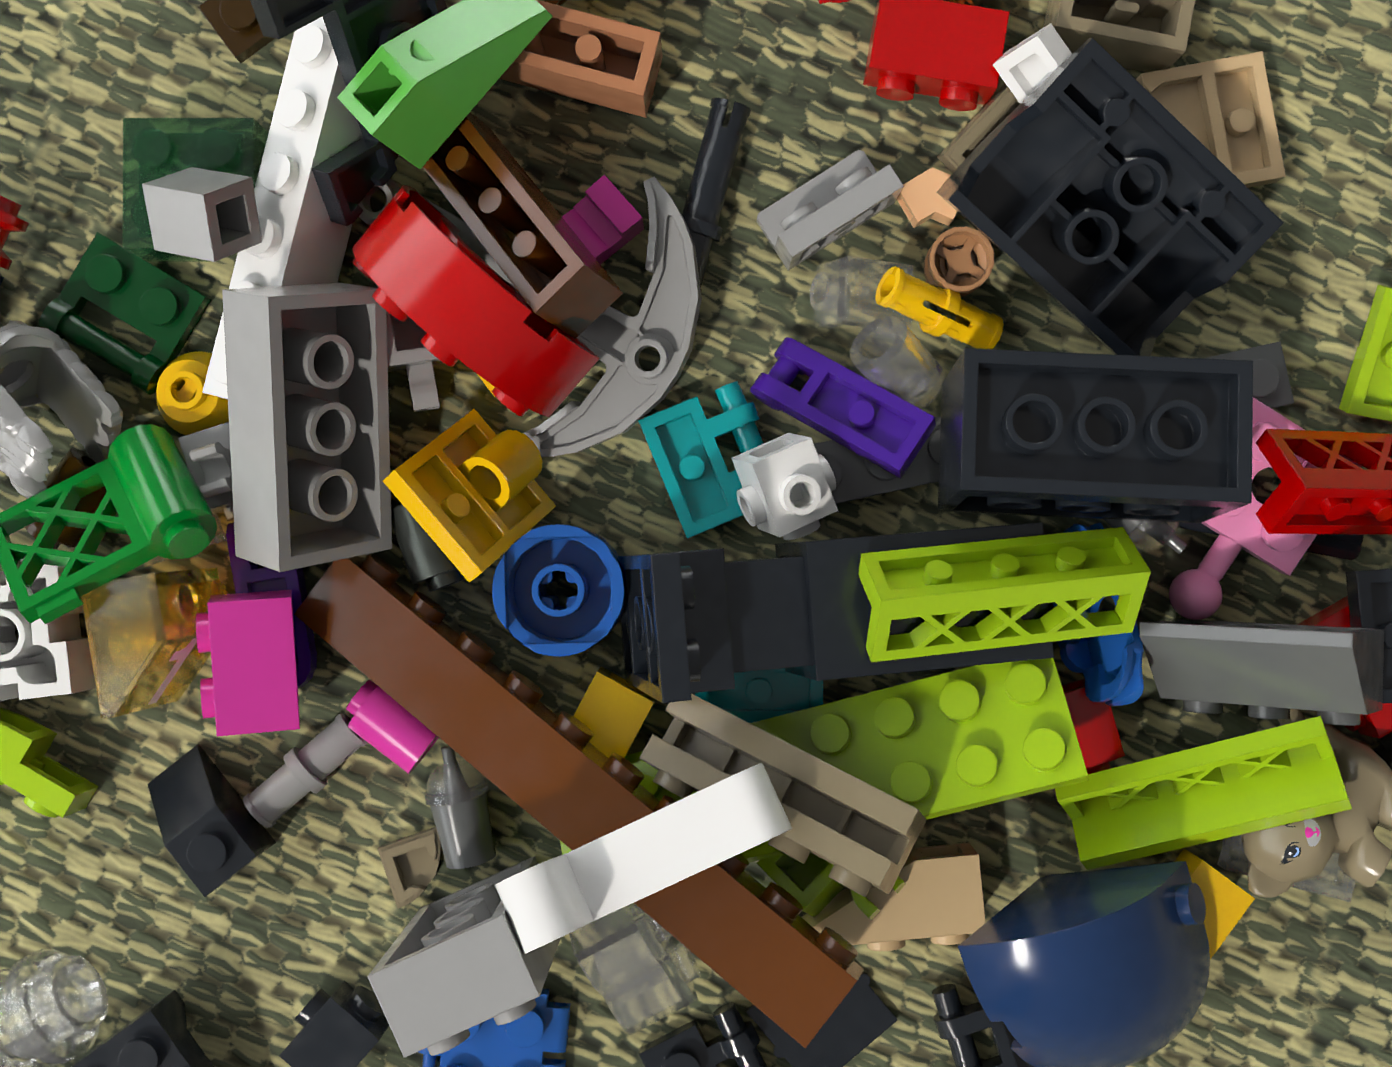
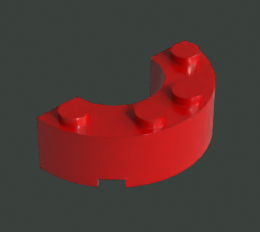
M403 185L352 248L355 256L352 261L353 264L379 286L372 294V297L382 308L398 320L405 322L410 317L426 332L420 340L421 343L440 361L453 367L460 360L495 387L492 390L494 396L512 412L523 417L530 409L540 415L550 417L600 358L578 338L574 339L535 314L517 289L504 280L468 247L458 235L460 230L416 189Z

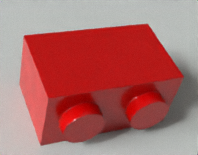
M878 0L874 14L863 85L877 87L876 94L878 96L894 101L912 100L914 93L939 97L940 106L955 111H972L977 108V104L986 105L998 86L999 73L993 64L1003 55L1010 11L942 0Z

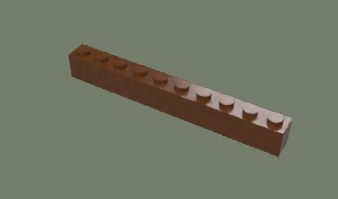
M369 553L365 558L355 556L333 561L294 613L296 617L572 851L677 802L667 795H664L659 800L640 785L645 777L637 767L616 753H612L609 758L606 757L589 742L594 734L586 725L567 712L562 711L559 716L554 714L539 701L544 693L535 683L517 671H512L508 676L490 661L495 655L491 647L468 631H463L459 635L443 622L447 612L439 604L418 591L411 596L396 583L400 577L399 572L375 554ZM741 853L634 902L804 1048L808 1046L839 1006L864 970L854 961L858 952L846 939L828 927H825L821 933L799 916L803 907L789 892L773 882H770L765 888L745 871L749 862Z

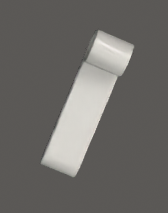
M760 763L569 853L549 859L497 883L495 886L522 951L526 954L599 918L791 830L792 827L763 764Z

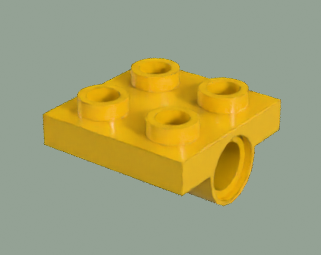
M475 409L406 460L383 480L384 484L468 582H471L483 573L514 542L525 535L556 507L554 502L534 480L542 471L543 463L540 451L535 443L528 436L517 430H505L496 435Z

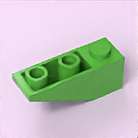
M462 0L382 44L337 98L373 137L415 167L421 169L553 16L536 0Z

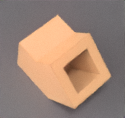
M932 167L903 184L904 187L898 195L897 201L913 228L929 219L947 226L954 220L957 211L936 193L949 179L950 174Z

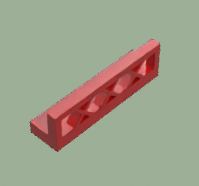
M1266 429L1255 442L1281 480L1278 487L1256 512V516L1268 534H1392V458H1390L1392 457V434ZM1294 454L1318 468H1303ZM1340 455H1344V456L1350 458L1351 460H1353V461H1355L1356 463L1362 465L1363 467L1367 468L1368 470H1364V469L1360 468L1359 466H1357V465H1355L1354 463L1348 461L1347 459L1343 458V457L1340 456Z

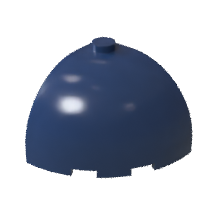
M1186 861L1052 874L1041 877L958 945L967 975L987 1017L991 1022H1004L1012 1036L1016 1039L1013 1040L1011 1049L1025 1062L1034 1067H1126L1144 1060L1170 1043L1193 1019L1205 995L1210 970L1209 942L1204 924L1206 916L1205 900L1200 887L1196 883H1192Z

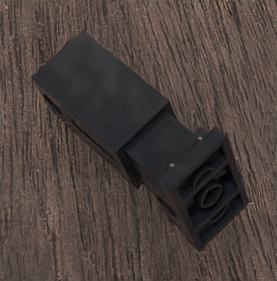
M1043 522L775 544L776 557L726 562L724 548L618 556L622 569H624L626 590L625 609L620 618L625 680L630 685L661 703L692 700L691 693L735 689L734 673L785 668V672L820 681L1054 658L1053 642L871 662L866 650V642L872 607L858 575L862 553L1044 535ZM1052 603L1038 604L1020 618L1022 620L1040 619L1055 607ZM989 610L971 611L954 625L958 628L975 626L992 612ZM921 617L891 620L889 635L910 633L925 620Z

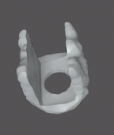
M10 320L7 325L0 327V369L4 368L0 375V471L10 478L11 484L19 494L30 498L47 489L43 481H47L46 474H50L48 459H52L53 445L42 429L24 413L22 408L40 403L47 404L58 415L63 424L70 429L76 440L84 446L96 463L108 458L110 445L120 435L123 411L114 397L105 392V388L97 376L91 372L86 364L81 362L78 355L71 350L68 342L61 339L59 335L47 328L28 326L22 321Z

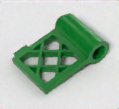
M153 424L138 425L125 430L115 438L109 447L107 459L0 513V565L20 613L29 623L41 619L44 624H47L83 605L81 596L157 556L172 560L190 558L199 554L215 537L217 523L170 433L163 427ZM105 486L107 492L95 514L74 511L82 497ZM34 522L45 523L32 546L11 542L10 534ZM65 526L86 529L74 552L53 549ZM106 532L128 535L132 542L105 557L94 555ZM44 564L65 567L56 583L33 594L31 586Z

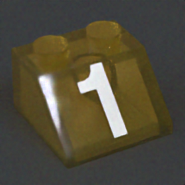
M218 567L159 572L116 579L81 596L84 603L83 610L101 719L114 718L176 702L180 699L211 655V652L198 653L196 613L208 612L207 603L211 595L228 594L225 585L219 579Z

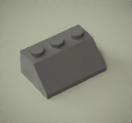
M1191 619L1140 622V638L1160 698L1183 700V711L1218 714L1223 713V703L1248 705V716L1254 718L1290 719V709L1317 711V717L1321 716L1324 724L1360 725L1361 714L1368 715L1381 711L1383 708L1384 629Z

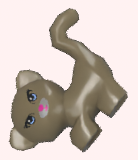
M1290 709V719H1278L1281 726L1306 720L1301 709ZM1324 724L1352 809L1242 834L1243 849L1249 861L1247 871L1248 890L1253 894L1263 898L1277 897L1288 891L1293 883L1317 878L1322 873L1333 853H1340L1338 866L1343 874L1364 887H1373L1383 875L1391 859L1392 851L1376 838L1374 830L1378 825L1392 831V770L1366 743L1347 737L1330 724Z

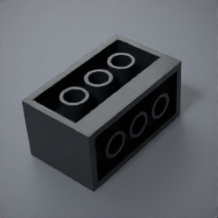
M965 348L942 383L938 511L1202 523L1252 503L1253 361Z

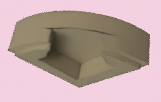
M436 827L381 845L377 849L398 909L418 898L425 891L424 889L434 876H436V872H438L437 868L440 857L442 860L443 850Z

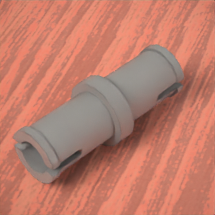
M338 714L331 724L301 750L296 747L292 748L283 756L285 764L253 792L243 797V803L249 813L264 827L271 828L275 825L282 815L310 791L315 794L321 791L328 784L326 777L361 746L364 747L368 743L348 728L351 720L345 714Z

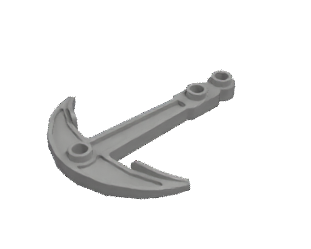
M655 177L643 182L649 214V235L645 269L654 274L640 311L636 316L631 317L609 306L577 337L605 364L606 372L582 403L580 401L569 402L539 426L523 433L535 443L541 457L582 452L628 432L639 422L638 420L646 416L665 399L680 377L691 354L702 301L696 249L685 219L672 197ZM389 179L384 187L374 185L359 203L360 207L364 210L359 216L361 220L371 225L383 211L382 209L379 212H373L370 207V198L376 191L383 190L387 199L385 208L403 185L392 179ZM428 200L460 230L458 235L468 247L514 287L465 221ZM652 346L660 354V363L654 370L645 371L639 364V355L643 349Z

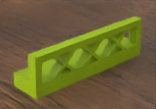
M1124 527L862 553L858 575L872 607L866 650L871 662L1132 633L1151 570ZM1119 595L1115 610L1094 613L1086 612L1088 608L1103 597ZM1052 602L1058 604L1040 619L1022 620L1020 618L1038 604ZM989 610L992 612L975 626L958 628L954 625L971 611ZM921 617L925 620L910 633L889 635L891 620Z
M1321 716L1088 774V781L1055 788L1057 801L1072 820L1080 862L1087 870L1352 809Z

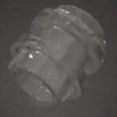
M41 949L20 959L12 968L0 970V1067H54L55 1064L67 1063L91 1049L98 1037L100 1024L108 1014V998L101 976L83 957L68 956L54 949Z

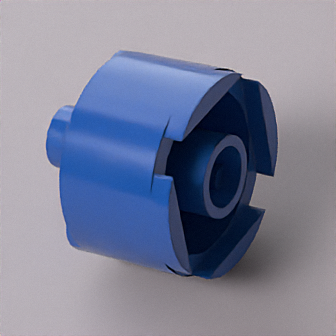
M555 524L538 527L529 531L511 545L496 567L492 583V597L498 619L516 640L535 653L561 657L586 651L599 643L613 630L625 609L624 569H622L618 553L609 542L598 534L577 526ZM559 571L565 572L567 582L577 583L578 594L567 599L566 607L559 606L558 596L548 595L546 589L548 583L558 580Z

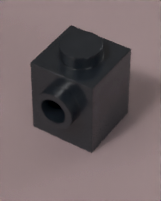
M346 981L331 996L321 988L295 1017V1020L303 1028L279 1056L291 1067H357L379 1042L389 1027L376 995L363 986H357L353 989Z

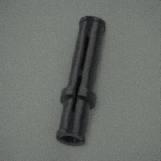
M724 98L711 99V108L682 213L696 249L700 288L712 243L720 242L723 228L717 225L725 202L726 192L746 121L751 113L749 107L735 101L727 127H723L728 110V99Z

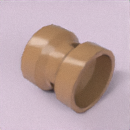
M967 226L954 227L943 232L927 251L923 262L924 276L927 283L935 287L939 286L942 289L959 292L961 298L973 293L990 276L994 266V250L989 239L980 231Z

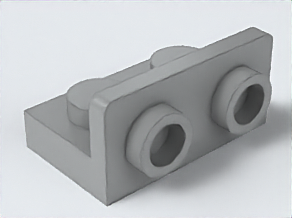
M857 150L759 212L757 223L789 271L893 205L904 186L890 164L877 172L865 152Z

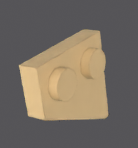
M1263 51L1146 72L1138 76L1136 80L1247 188L1277 183L1286 177Z

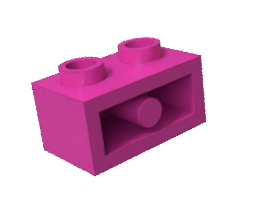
M292 590L211 595L207 603L208 612L196 613L198 653L211 652L212 678H203L200 681L203 718L215 717L217 737L300 729Z

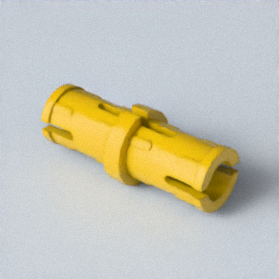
M893 266L888 269L876 289L875 299L877 304L885 308L889 307L919 322L921 330L929 335L939 337L945 334L957 341L972 346L974 349H993L1002 335L1004 323L1000 316L988 313L962 300L959 292L942 289L939 286L935 287L905 273L899 267ZM927 301L955 314L956 319L952 320L924 307L923 302Z

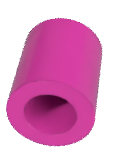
M371 679L358 690L346 707V710L354 715L348 724V728L408 774L417 767L439 739L437 735Z

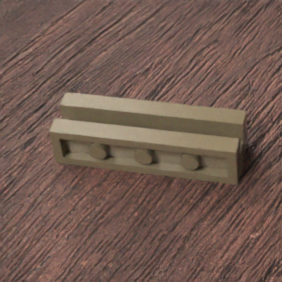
M692 693V700L670 702L665 711L674 717L663 739L652 734L640 756L641 760L658 770L653 780L654 783L681 798L690 796L693 790L698 792L745 769L762 763L792 827L791 830L770 839L768 844L805 864L810 852L834 865L828 877L864 897L867 896L871 886L890 894L926 822L925 817L918 809Z

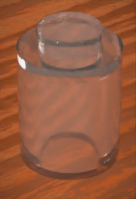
M885 316L872 321L859 332L852 343L850 359L867 380L920 409L929 406L940 393L942 383L945 380L942 366L901 318Z

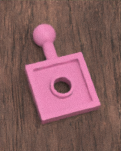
M1254 397L1252 481L1255 475L1262 469L1272 468L1255 443L1266 429L1305 430ZM1294 454L1303 468H1318ZM1340 455L1348 461L1362 468V465L1356 463L1355 461L1351 460L1350 458L1344 455ZM1252 493V503L1202 522V524L1218 533L1219 536L1199 564L1198 569L1186 570L1172 581L1169 589L1170 603L1173 609L1184 618L1191 620L1208 618L1221 605L1223 593L1219 581L1223 578L1241 549L1278 572L1290 576L1317 534H1268L1256 516V512L1263 504L1258 502Z

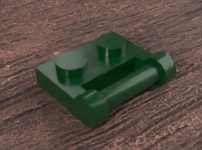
M97 232L58 298L52 300L42 312L39 319V327L49 329L59 335L61 339L66 337L131 376V384L148 395H152L156 392L157 383L163 370L178 357L211 299ZM89 300L154 339L156 343L150 353L147 355L141 354L81 318L79 314L86 302Z

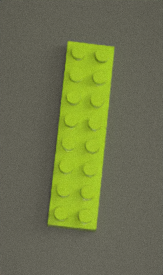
M1054 658L974 665L750 723L918 809L926 820L1089 780ZM643 751L625 756V759L637 767L645 778L640 785L657 799L661 800L664 795L676 801L683 799L653 782L658 770L640 759ZM768 840L741 854L750 863L784 853L770 846ZM560 841L562 855L572 851Z

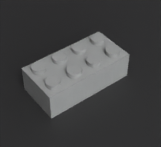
M344 283L222 290L235 555L237 557L278 572H284L392 549L391 491L383 482L390 474L386 310L372 297L377 288Z
M535 856L421 907L367 976L404 1058L425 1048L428 1049L431 1056L444 1053L464 1042L470 1036L468 1029L491 1018H494L496 1025H504L519 1019L535 1008L536 1002L534 999L541 994L561 937L524 954L495 886L497 883L537 865L538 862Z

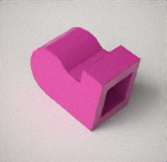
M605 174L585 191L586 196L573 207L574 209L562 216L600 265L644 230L643 217Z

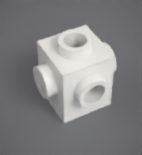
M787 433L731 458L742 485V489L737 490V500L744 517L753 527L757 525L758 529L777 537L783 536L784 540H793L813 533L820 527L819 519L838 511L831 491L836 489L834 473L824 456L817 454L811 437Z

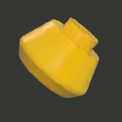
M198 351L183 354L170 362L159 377L156 388L158 409L167 424L181 434L189 435L229 422L228 400L202 393L212 353Z

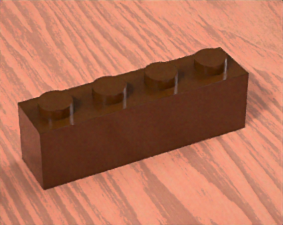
M470 112L426 162L423 168L533 312L576 339L623 292L494 132Z

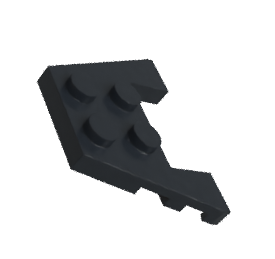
M250 0L262 34L267 37L282 39L323 17L346 86L382 44L447 9L445 0ZM359 121L358 124L362 138L312 168L330 221L344 226H349L355 222L364 211L359 203L373 186L384 187L397 171L395 160L399 154L373 137Z

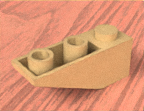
M969 843L912 848L899 874V877L906 885L898 893L892 888L890 894H887L871 886L867 898L880 910L873 920L869 919L858 908L849 888L840 891L817 916L812 917L809 914H805L802 918L820 933L825 927H828L841 935L851 945L867 944V948L873 951L898 950L905 947V940L930 938L932 943L938 945L961 944L969 937V934H973L986 923L979 854Z

